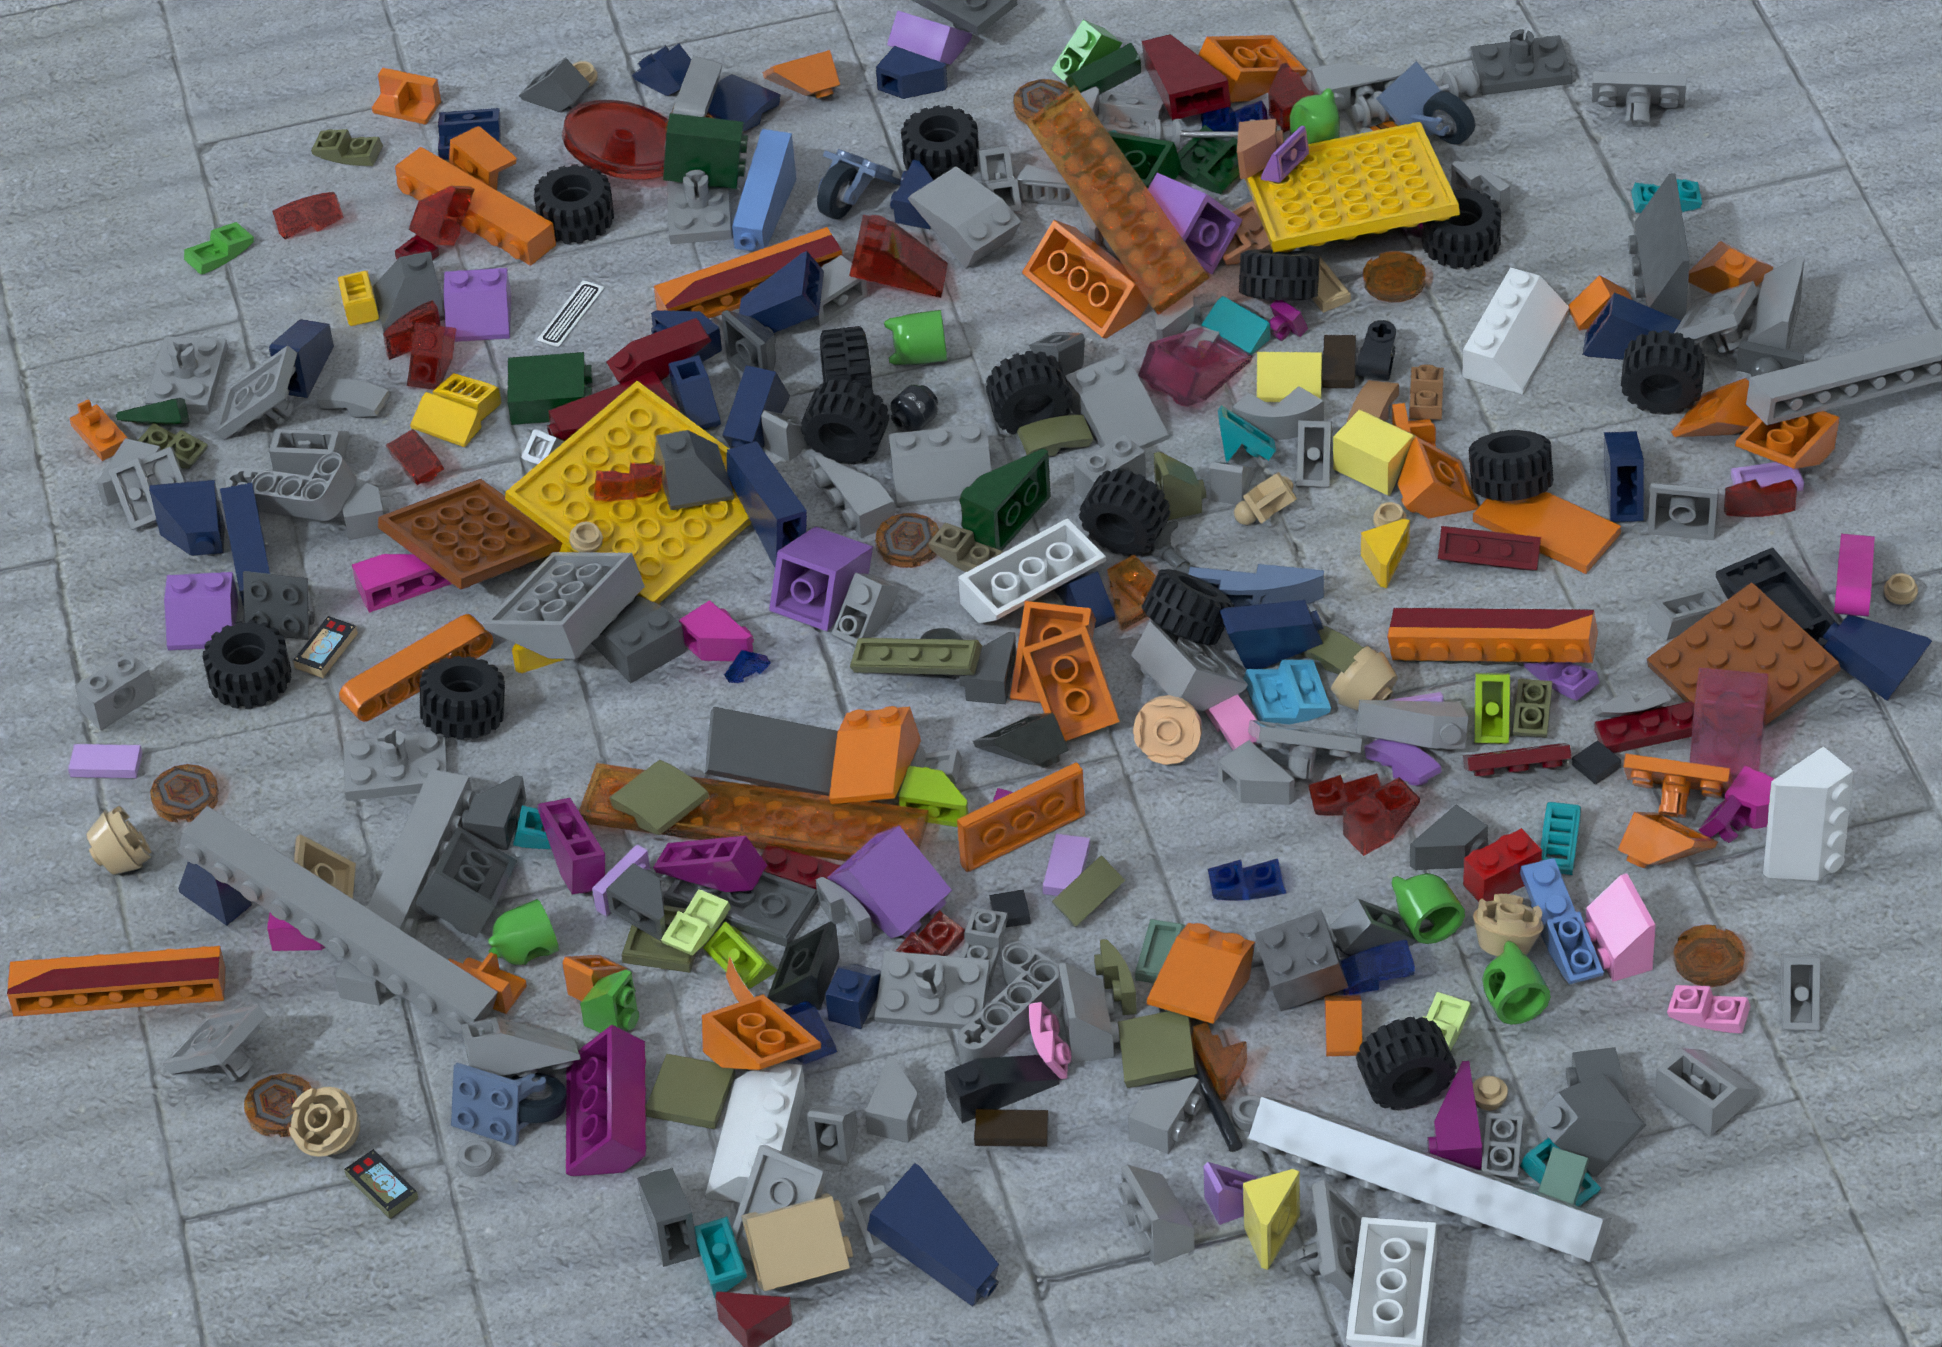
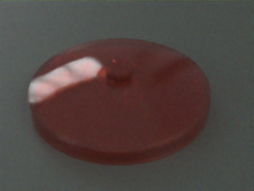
M594 100L582 103L568 112L563 124L562 140L566 149L574 158L584 165L591 166V169L600 170L602 174L628 180L656 179L663 177L664 145L668 119L654 110L635 103L620 100Z

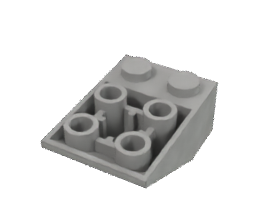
M498 1017L461 1024L469 1066L492 1074L505 1076L516 1073L518 1077H524L537 1073L538 1068L552 1066V1069H562L573 1065V1061L580 1059L574 1039L569 1036Z

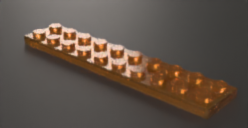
M1075 85L1025 121L1158 315L1210 278Z
M596 763L579 809L583 819L591 825L651 833L639 828L634 816L614 809L609 797L645 770ZM690 776L708 791L710 797L661 835L695 840L747 836L752 845L758 849L773 846L808 856L847 861L876 834L896 826H900L916 847L920 849L929 815L928 810L869 801L831 804L829 796Z

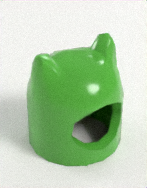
M1330 88L1325 89L1321 95L1303 97L1293 105L1290 114V136L1300 126H1305L1308 144L1340 138V117L1334 93Z
M941 310L910 313L889 318L884 322V327L892 331L895 353L889 357V363L894 365H919L947 361Z
M1425 873L1406 880L1399 876L1392 878L1391 883L1396 895L1398 912L1418 942L1423 944L1440 942L1454 934L1462 925L1465 918V909L1450 886L1440 876ZM1428 919L1434 925L1432 930L1425 933L1419 931L1422 921Z
M538 899L503 913L493 925V936L488 939V943L492 947L489 953L497 954V958H503L515 966L526 965L536 957L548 956L559 951L553 927L544 907Z
M1507 941L1504 944V952L1486 966L1482 977L1484 993L1497 1017L1503 1023L1513 1025L1530 1021L1541 1014L1548 1006L1551 998L1548 986L1537 966L1523 954L1515 943Z

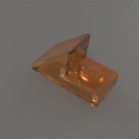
M1207 1022L1193 1026V1041L1221 1101H1224L1229 1096L1247 1064V1043L1243 1041L1223 1047L1218 1034L1212 1035Z

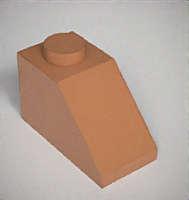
M1276 119L1239 122L1237 157L1240 179H1247L1265 169L1271 155L1284 143L1283 130L1277 131Z

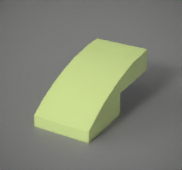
M698 889L684 913L677 912L661 939L662 943L687 954L694 955L710 939L730 911L731 906L729 902Z
M1437 992L1427 1016H1423L1428 1021L1433 1020L1437 1023L1450 1051L1471 1011V1002Z

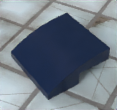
M731 74L718 82L706 117L744 122V132L760 125L762 113L779 106L781 94Z
M500 108L439 112V157L443 160H449L450 139L477 126L481 127L501 144Z

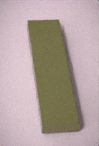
M858 638L850 668L854 673L974 675L982 645L978 640Z

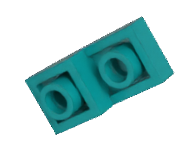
M1676 179L1682 212L1701 208L1702 198L1698 182ZM1635 182L1631 194L1636 213H1641L1660 186Z

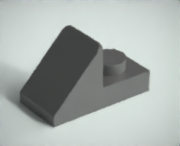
M1054 332L1029 345L1033 354L1041 351L1045 352L1046 356L1052 355L1056 357L1057 362L1060 361L1065 375L1083 367L1085 347L1083 333Z

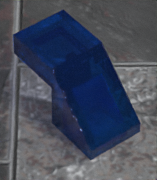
M805 1001L783 1010L821 1042V1049L795 1057V1059L803 1064H808L838 1052L814 1005Z

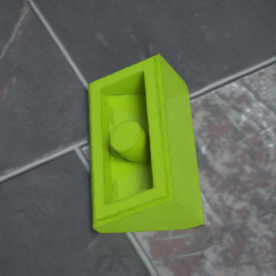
M726 921L703 947L726 972L729 957H731L737 973L748 989L772 976L778 970L736 927Z

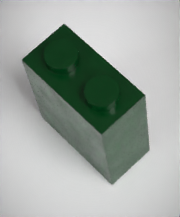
M670 113L666 132L663 180L683 183V177H686V173L693 170H701L708 176V186L737 189L738 177H744L746 169V159L741 158V153H747L748 135L743 134L744 122Z
M584 352L509 357L507 403L511 425L550 422L549 410L592 395V387H587V384H593L592 365H586Z

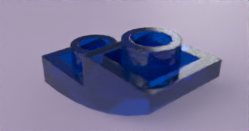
M1262 100L1246 105L1236 111L1230 106L1201 114L1202 128L1206 125L1214 132H1238L1239 122L1249 121L1250 119H1255V121L1268 120L1267 108Z
M1278 858L1245 868L1241 859L1208 868L1212 895L1216 900H1253L1287 893L1282 867Z
M1407 939L1379 945L1341 961L1348 988L1343 989L1344 995L1379 990V982L1382 980L1413 976L1415 974V965Z

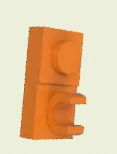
M89 399L77 404L79 413L69 418L73 429L102 461L114 456L127 436L97 404L91 406Z

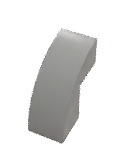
M1001 145L976 149L982 185L1001 197L1012 211L1022 210L1018 181L1013 177L1009 146Z
M1298 386L1274 407L1248 393L1232 406V412L1273 439L1284 440L1298 437V420L1324 421V401Z

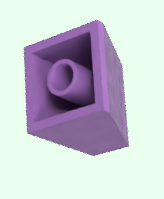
M1159 173L1154 177L1142 199L1171 247L1207 273L1213 274L1239 228L1242 219L1208 194Z
M816 526L778 550L769 611L824 631L830 630L839 616L854 574H869L873 546Z
M900 826L876 834L827 877L856 898L870 915L871 920L890 938L901 935L907 938L922 925L918 920L927 912L931 916L939 911L947 903L943 898L952 891Z

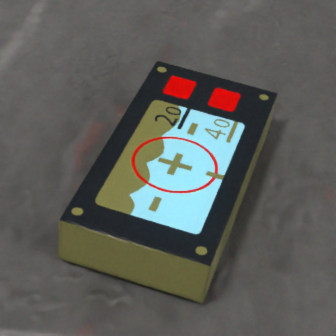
M374 1149L344 1169L346 1177L389 1219L418 1200L417 1191Z

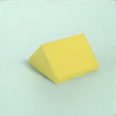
M1257 352V398L1264 402H1280L1300 386L1321 399L1323 353Z
M1358 410L1333 436V470L1390 496L1405 463L1411 442L1416 436L1365 411Z
M1295 1169L1243 1183L1244 1229L1261 1268L1266 1270L1270 1268L1300 1217V1171Z

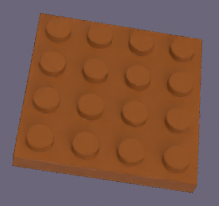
M482 479L378 517V528L460 590L547 557L552 552H559L562 546L561 541L506 501L502 493Z
M1752 582L1647 658L1648 667L1685 702L1692 701L1699 715L1733 748L1740 745L1841 671L1839 662Z

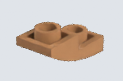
M1430 364L1411 367L1409 419L1442 420L1444 368Z
M1368 380L1356 397L1347 422L1358 410L1365 411L1387 421L1389 419L1388 406L1399 396V383Z

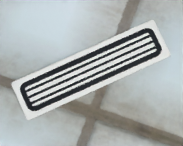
M583 280L537 340L559 347L604 287Z

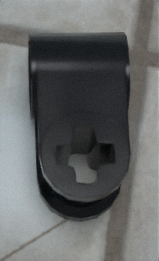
M1378 320L1369 325L1363 347L1359 352L1356 376L1389 381L1395 356L1394 341L1396 338V328L1394 324L1386 320Z

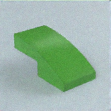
M234 222L211 230L210 241L184 249V260L198 273L203 275L237 257L254 242V237L241 225Z

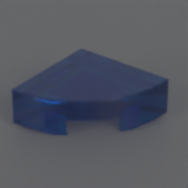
M741 650L724 676L729 683L744 682L743 678L755 672L761 674L771 662L766 655Z

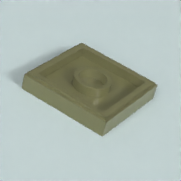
M664 905L666 930L677 912L684 913L686 908ZM631 925L621 957L622 963L690 973L697 952L694 955L687 954L662 943L634 925Z
M1166 1011L1118 1021L1124 1082L1127 1088L1197 1074L1191 1017Z
M666 1053L645 1108L646 1117L715 1129L736 1075L735 1069L721 1068L715 1062Z

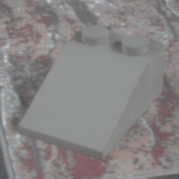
M954 167L908 197L911 204L965 269L1012 240L1021 224L1020 219L1001 197L958 167Z
M1122 353L1066 375L1073 396V405L1070 409L1075 415L1083 414L1092 437L1100 448L1124 434L1143 450L1169 439V434L1137 372Z

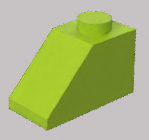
M1475 672L1474 743H1509L1510 673Z
M908 766L899 794L901 819L957 827V819L968 814V801L942 770Z

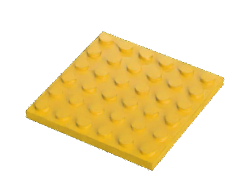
M1421 122L1308 144L1309 154L1280 183L1261 180L1264 169L1245 179L1273 253L1279 251L1284 253L1291 252L1296 248L1309 245L1321 246L1328 241L1338 239L1351 240L1358 235L1368 233L1381 234L1389 229L1403 226L1415 227L1422 222L1432 220L1445 221L1452 216L1460 215L1459 204Z
M638 381L626 389L505 492L506 501L574 552L578 551L570 545L569 536L571 530L581 522L594 523L603 536L602 545L595 552L632 553L645 586L637 596L660 604L751 524L732 484L733 500L670 510L654 461L656 435L689 430L717 444L726 472L727 449L729 448Z

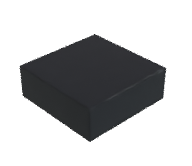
M1597 740L1572 757V766L1596 785L1621 768V759Z
M1024 889L989 895L991 910L1007 913L1006 928L1030 924V914Z

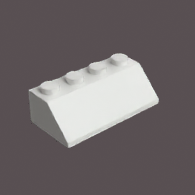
M1510 267L1463 349L1462 377L1523 395L1569 313V306L1540 275Z
M1067 518L958 576L960 604L978 623L995 621L1024 606L1025 601H1033L1106 561V556Z
M1825 747L1820 748L1771 781L1763 874L1767 878L1819 881L1827 874L1838 871L1844 863L1853 770Z
M778 1063L761 1070H751L735 1079L705 1194L706 1199L741 1203L760 1145H767L789 1155L791 1154L806 1092L803 1065Z
M1361 1218L1346 1335L1347 1345L1350 1347H1426L1437 1255L1436 1223Z

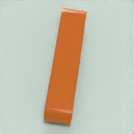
M462 615L350 679L342 686L339 692V699L360 721L372 720L420 692V678H422L423 671L429 669L430 664L434 662L439 663L440 659L444 658L451 659L453 656L464 658L470 656L477 659L491 648L493 636L488 630H485L484 626L473 615Z

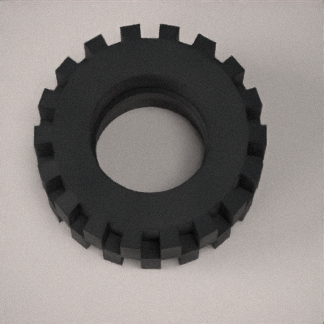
M938 105L930 109L927 107L923 108L920 113L915 112L910 115L911 119H906L904 127L901 129L903 162L907 171L912 161L918 160L932 179L935 180L954 167H958L966 174H971L975 170L974 167L978 166L976 149H979L977 123L973 121V117L970 114H965L964 110L960 108L953 109V106L940 107Z
M571 164L570 167H565L564 165L558 167V170L547 172V176H542L538 180L539 184L535 185L534 201L536 213L553 223L556 242L563 241L564 244L577 242V244H580L585 240L592 241L596 239L597 235L602 236L606 233V228L611 227L612 220L614 219L611 186L607 176L602 175L600 170L591 169V166L587 165L582 167L578 166V164Z
M1452 188L1459 204L1460 215L1452 216L1445 221L1432 220L1422 222L1423 249L1425 253H1428L1430 259L1438 260V264L1442 266L1450 265V268L1457 269V267L1470 269L1473 265L1476 267L1481 266L1483 261L1489 262L1493 259V254H1497L1499 251V246L1501 245V208H1498L1496 200H1491L1490 195L1486 193L1480 194V190L1472 189L1471 191L1466 190V188L1454 190Z
M1272 249L1247 250L1240 255L1239 293L1251 298L1294 301L1309 300L1317 297L1320 257L1313 253L1294 250L1286 253L1280 251L1273 253Z
M855 326L822 330L820 335V357L823 383L828 384L829 380L834 379L841 382V379H845L851 383H861V386L869 387L873 390L869 349L863 328Z
M1662 330L1659 333L1649 331L1648 335L1641 334L1637 336L1636 340L1630 341L1628 348L1624 352L1621 376L1623 395L1628 396L1627 401L1631 404H1637L1638 409L1642 411L1646 409L1653 414L1660 412L1665 415H1671V412L1674 411L1680 413L1684 411V408L1690 409L1694 406V402L1700 399L1703 389L1705 355L1702 354V348L1699 345H1694V340L1690 337L1684 338L1683 334L1678 332L1675 334L1669 333V330Z
M1026 351L1025 354L1019 355V353H1016L1010 359L1005 358L1000 362V366H995L991 370L992 375L988 376L986 380V393L995 421L998 422V426L1002 430L1006 429L1007 433L1012 435L1016 434L1020 427L1048 418L1067 416L1070 413L1069 408L1073 405V396L1060 361L1057 362L1056 357L1052 355L1046 356L1045 352L1039 351L1033 354V351Z
M835 379L829 380L828 384L824 382L819 385L818 389H815L801 422V432L805 435L804 439L807 444H811L813 446L812 449L817 453L820 452L824 457L834 459L838 463L856 464V461L863 463L868 458L871 459L879 448L890 415L887 414L888 407L882 404L883 399L879 395H875L874 391L869 387L861 386V383H851L845 379H841V382Z
M1523 430L1499 431L1478 438L1469 447L1471 487L1481 497L1498 501L1523 500L1544 493L1553 485L1551 442L1541 434Z
M1113 469L1112 472L1108 470L1103 472L1096 479L1079 509L1081 511L1079 519L1083 522V529L1089 532L1088 536L1092 540H1096L1101 547L1107 548L1115 554L1122 553L1123 556L1130 557L1131 554L1141 556L1143 552L1148 553L1168 522L1171 512L1169 510L1170 504L1168 500L1164 499L1165 494L1163 491L1156 488L1157 485L1152 481L1146 480L1145 476L1141 474L1136 475L1129 470L1123 472L1120 469Z
M1161 569L1142 605V610L1153 622L1179 637L1199 644L1215 645L1218 643L1225 628L1220 610L1235 606L1223 592L1207 582L1181 571Z
M249 620L248 623L239 621L235 622L233 626L226 625L222 627L221 632H215L211 635L212 640L206 642L202 657L209 688L215 698H219L222 704L230 703L232 708L237 709L240 706H245V709H252L254 705H259L260 707L267 705V701L276 700L279 698L278 693L286 691L287 684L290 683L292 678V671L285 639L275 627L270 628V625L265 622L257 624V621Z
M453 656L451 659L444 658L440 659L439 663L434 662L430 664L429 669H425L422 673V678H420V719H423L425 727L431 728V731L435 734H443L442 737H454L457 740H464V738L475 739L479 735L486 736L491 733V730H496L504 718L505 681L502 672H498V668L495 665H489L488 661L483 659L477 660L475 657L470 656L467 658Z
M1407 1017L1404 1020H1394L1388 1025L1384 1024L1376 1032L1366 1037L1367 1041L1361 1043L1359 1047L1360 1052L1356 1054L1358 1068L1372 1100L1376 1104L1379 1103L1380 1107L1385 1109L1391 1107V1110L1410 1109L1414 1106L1428 1103L1427 1101L1438 1097L1442 1090L1447 1089L1450 1085L1449 1081L1453 1080L1456 1075V1062L1440 1027L1433 1020L1428 1021L1427 1018L1423 1017L1418 1019Z

